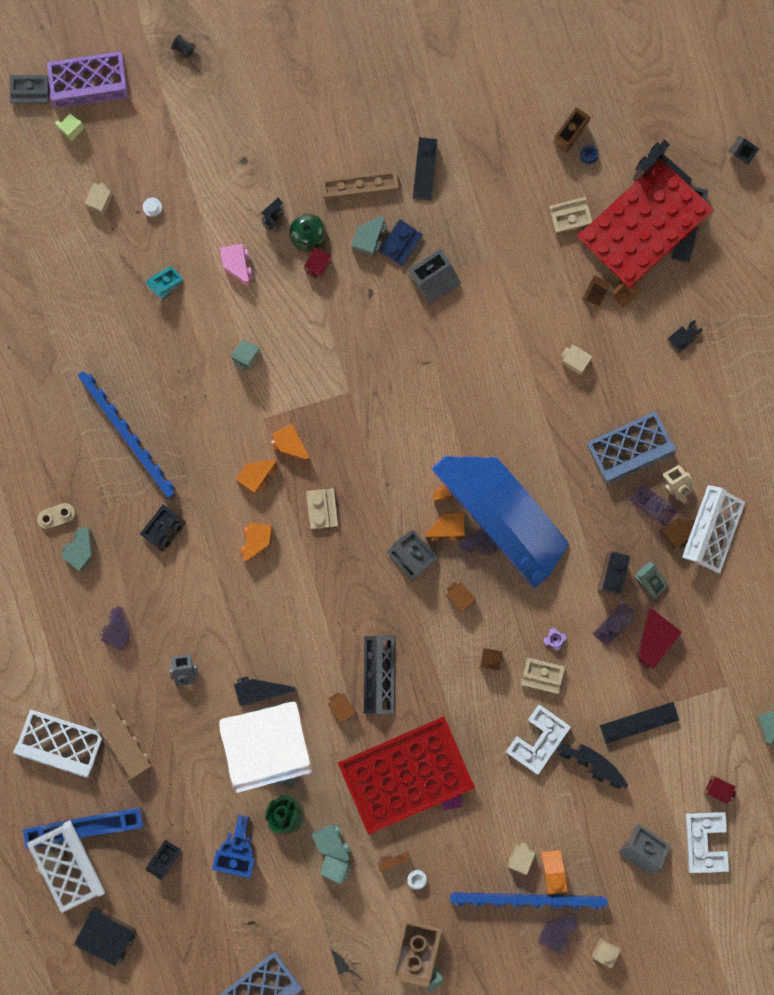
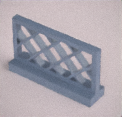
M656 411L587 442V446L603 476L606 486L674 455L677 450ZM654 417L657 423L656 429L644 427L646 421ZM636 427L641 429L638 438L627 435L629 428ZM643 430L653 433L651 443L640 439ZM614 435L622 436L621 446L610 443L611 437ZM655 435L664 437L666 443L661 446L653 444ZM626 438L636 441L634 450L623 447ZM638 442L649 446L646 453L636 452ZM597 443L605 444L604 453L596 452L592 445ZM608 446L619 449L616 458L605 455ZM621 450L632 454L630 460L625 462L618 459ZM604 458L614 461L613 468L604 470L602 466Z
M275 951L220 995H232L228 994L232 990H234L233 995H236L237 986L240 984L248 985L247 995H250L251 985L262 987L261 995H264L265 987L274 988V995H298L304 989ZM273 958L279 964L278 972L267 971L268 962ZM255 972L264 973L262 984L252 983V976ZM267 973L277 974L276 986L265 985ZM280 975L288 976L292 983L286 988L279 987Z

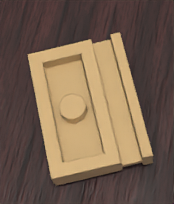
M586 197L549 206L555 234L585 227L592 222Z
M334 488L306 491L310 529L338 527Z
M527 657L520 685L559 694L565 666Z

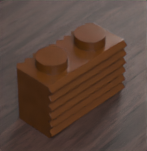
M574 108V111H572L565 123H563V126H561V129L554 136L553 144L568 153L589 124L591 117L579 108Z

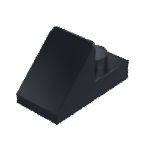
M164 840L145 871L162 881L181 849Z

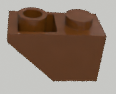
M676 518L659 532L673 549L678 547L682 549L688 543L695 520Z

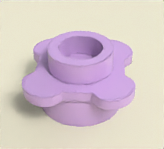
M551 628L549 635L544 638V644L552 646L556 651L560 650L561 644L566 640V635L558 632L556 628Z

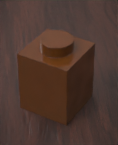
M483 648L480 667L500 671L503 651Z

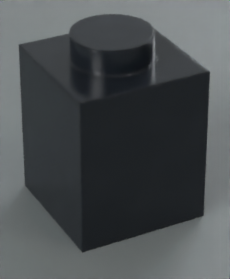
M738 136L728 152L749 165L760 148L747 139Z

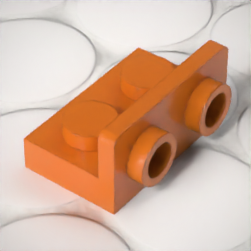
M445 486L436 488L432 494L434 503L454 498Z

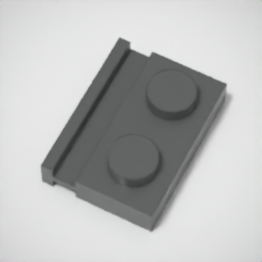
M10 75L11 104H49L48 75Z

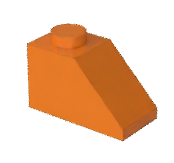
M292 424L272 434L274 439L270 441L275 450L279 449L283 454L305 461L310 460Z
M561 851L541 852L546 892L548 894L566 892L567 884Z

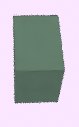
M774 710L755 715L763 740L768 744H772L774 740Z

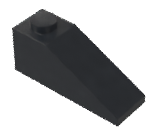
M419 137L413 198L431 200L438 139Z
M248 676L237 679L238 683L234 684L240 707L297 691L294 686L258 679L249 680Z

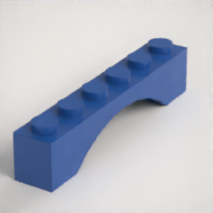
M142 806L71 819L79 838L132 830L145 826ZM70 820L23 829L26 849H30L28 846L29 842L63 826V823ZM63 833L55 835L52 843L64 842L65 837ZM39 843L35 845L34 848L46 846L47 844Z

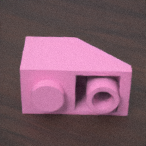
M243 244L221 247L220 252L224 270L245 285H250L249 279H252L251 267L247 268L246 260H249L248 250L243 248Z

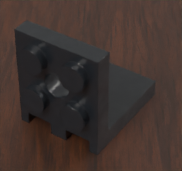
M665 139L661 144L657 142L651 148L647 155L648 158L644 156L638 162L635 168L636 173L633 177L635 181L641 179L645 172L661 158L688 185L693 180L665 155L670 146Z

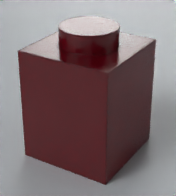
M314 247L304 266L306 275L313 279H322L332 260L331 255Z
M711 775L704 793L728 804L729 801L732 802L735 798L736 786Z

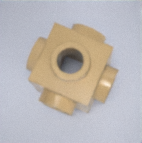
M680 465L663 474L666 485H664L665 490L677 500L694 491L691 484L693 482L692 477Z

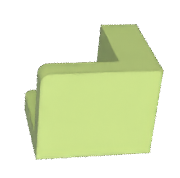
M71 113L61 123L58 120L55 122L58 129L71 141L85 128L82 122L77 120Z

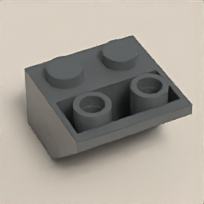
M441 249L409 269V276L429 305L461 285L456 272Z

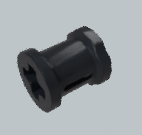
M180 34L176 36L171 45L172 50L179 51L187 59L192 55L196 47L195 44L184 40Z

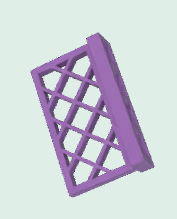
M121 51L47 62L51 92L50 99L54 109L129 97ZM119 58V63L115 68L107 64L111 59ZM98 61L101 65L96 71L89 67L92 62ZM75 64L82 66L77 74L70 70ZM61 67L64 70L59 76L53 74L52 68ZM104 67L111 70V73L106 78L99 74ZM86 69L93 73L88 81L81 77ZM67 72L74 76L69 84L62 80ZM114 74H117L121 77L122 82L112 83L109 80ZM96 77L103 80L100 86L91 84ZM78 79L85 83L81 89L72 87ZM59 82L66 86L63 91L55 92V87Z

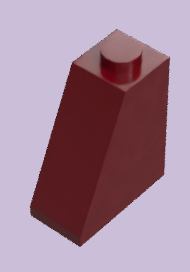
M649 608L646 612L636 657L640 659L638 663L646 669L649 667L654 669L682 633V631L652 608Z

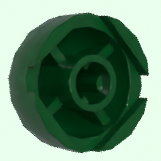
M311 213L302 214L292 221L289 228V237L293 246L298 250L312 252L314 247L320 249L325 243L327 236L326 226L318 216Z
M284 794L279 795L276 800H272L269 803L265 814V820L268 821L269 825L268 828L275 833L284 835L296 832L302 826L305 817L304 808L300 801Z

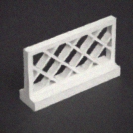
M708 485L682 558L720 573L745 501L731 495L723 488ZM737 503L736 509L733 512L732 504ZM727 508L728 516L724 518L722 511ZM729 521L730 526L729 529L726 530L725 523ZM720 527L722 533L717 536L716 529ZM723 539L724 543L720 548L719 541ZM714 545L715 552L711 554L710 547ZM717 556V563L714 567L712 559Z
M30 709L19 742L13 753L17 756L89 779L102 739L96 730ZM33 715L41 717L44 724L33 729L31 725ZM54 722L59 723L62 730L52 735L48 725ZM46 727L49 737L39 741L35 732ZM72 728L78 729L80 736L70 741L66 731ZM33 733L37 743L31 746L24 745L25 737ZM64 733L68 742L57 747L53 738ZM90 734L97 735L96 744L88 747L84 737ZM51 739L55 749L46 752L41 744ZM82 739L86 749L76 753L72 743ZM70 745L74 755L68 758L62 757L59 750ZM88 751L91 756L89 764L81 763L78 755Z
M71 820L63 823V826L28 843L61 913L96 895L99 897L105 894L101 881ZM62 832L65 837L63 845L52 843L54 836ZM39 843L48 845L45 854L36 852L34 846ZM50 846L61 849L58 859L47 855ZM64 850L73 853L71 863L61 860ZM46 859L56 862L53 871L44 868L43 865ZM59 863L69 866L66 875L56 873ZM72 867L81 870L80 879L69 877ZM54 876L65 879L62 888L52 885ZM67 880L78 883L75 892L64 890ZM81 884L89 886L90 893L86 895L78 894ZM62 894L72 895L71 902L63 906L60 901Z

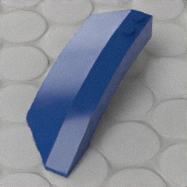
M444 456L431 468L444 486L491 538L526 582L533 588H536L551 574L568 547L569 542L497 457Z

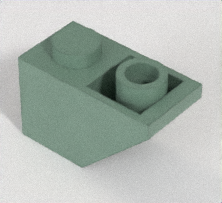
M379 216L357 227L351 249L373 256L375 251L378 252L381 241H379L380 234L385 233L387 223H384L385 217Z
M242 339L231 355L234 366L242 371H245V369L250 371L261 350L259 347Z
M86 526L84 528L80 527L74 534L75 539L71 544L68 542L62 549L63 554L61 555L62 558L79 571H82L94 557L91 529Z
M331 823L311 834L320 853L344 861L350 860L349 854H351V850L347 843L343 844L340 838L343 834L338 825L334 826Z
M326 855L320 874L342 884L343 879H348L351 867L348 866L349 861Z

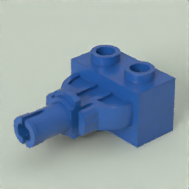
M238 815L233 841H231L232 833H228L227 840L221 845L219 850H216L212 871L250 879L255 859L252 858L251 838L247 837L246 844H244L250 817L245 816L244 823L241 825L243 816Z

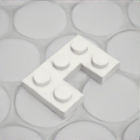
M538 704L528 721L543 731L534 746H530L516 736L506 750V753L536 774H539L571 727Z
M725 812L686 813L689 873L728 872V852H708L707 833L727 832Z

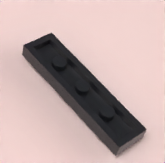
M670 702L599 726L604 742L607 744L679 721L674 702Z

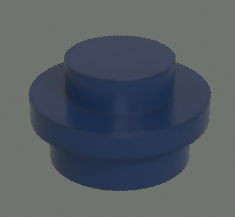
M585 146L580 151V159L587 165L594 164L599 157L598 150L594 146Z

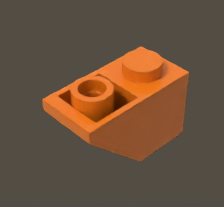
M270 459L248 463L235 480L254 494L257 491L261 492L267 484L265 482L267 477H272L278 468L276 466L277 461Z
M444 513L427 531L426 538H430L432 542L441 541V538H449V541H460V537L465 536L464 513Z
M249 522L248 526H245L243 537L246 538V544L242 545L240 554L243 557V561L249 562L270 546L272 525Z

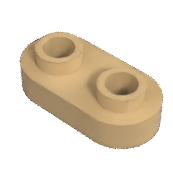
M62 503L41 511L38 514L37 522L44 529H52L71 522L75 518L76 511L72 505ZM64 509L68 510V514L66 516L62 515V511ZM45 516L50 517V521L47 523L44 522Z

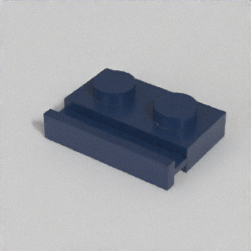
M399 219L380 247L379 252L402 266L423 234Z

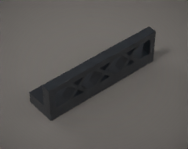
M364 636V714H394V636ZM383 640H388L386 651L383 649ZM384 660L387 662L386 670L382 668ZM384 680L387 681V688L385 690L382 687ZM384 699L387 701V710H382V701Z

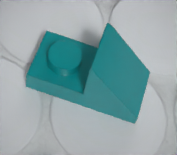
M169 266L148 278L145 284L158 297L160 296L164 299L184 279L172 266Z

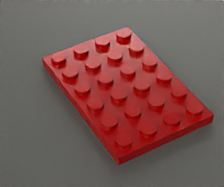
M660 158L645 172L641 179L633 183L578 234L577 238L630 289L701 224L714 209Z
M444 716L338 762V766L368 835L475 788Z

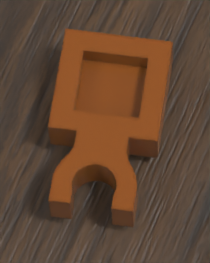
M409 851L393 857L389 854L381 857V861L377 862L381 872L410 861L411 857Z

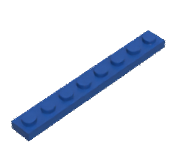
M84 371L79 373L77 376L167 498L171 499L176 495L173 492L176 489L170 480L165 481L162 477L164 472L158 464L156 466L153 465L151 454L147 449L143 451L139 446L142 442L136 434L131 435L128 431L131 427L124 418L122 420L119 419L117 416L119 411L113 403L109 405L105 400L108 396L102 388L98 390L94 385L97 381L91 373L86 374Z
M450 892V902H454L455 906H465L466 903H473V906H485V903H493L494 907H505V904H512V907L521 908L524 907V904H532L533 908H544V905H551V908L560 909L563 908V905H571L572 909H583V906H590V909L596 910L602 909V906H607V898L605 896Z

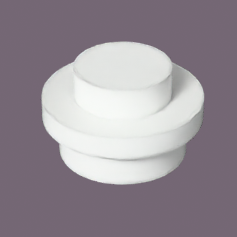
M149 198L144 202L143 210L146 215L155 217L161 213L162 204L156 198Z
M414 870L408 875V884L412 889L420 890L425 887L427 877L424 872Z

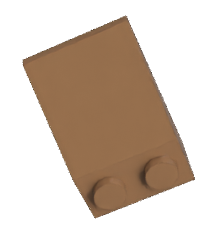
M403 919L390 978L429 988L442 928Z

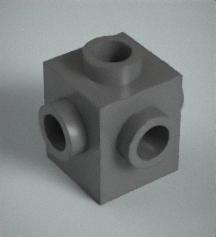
M191 654L172 657V668H169L170 677L175 680L176 687L195 684V676H198L197 664H193Z

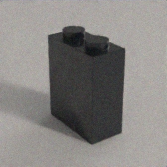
M613 551L606 554L597 591L615 596L622 593L631 556Z
M94 907L73 945L115 967L118 962H123L127 954L124 950L127 944L132 945L136 937L133 934L136 928Z

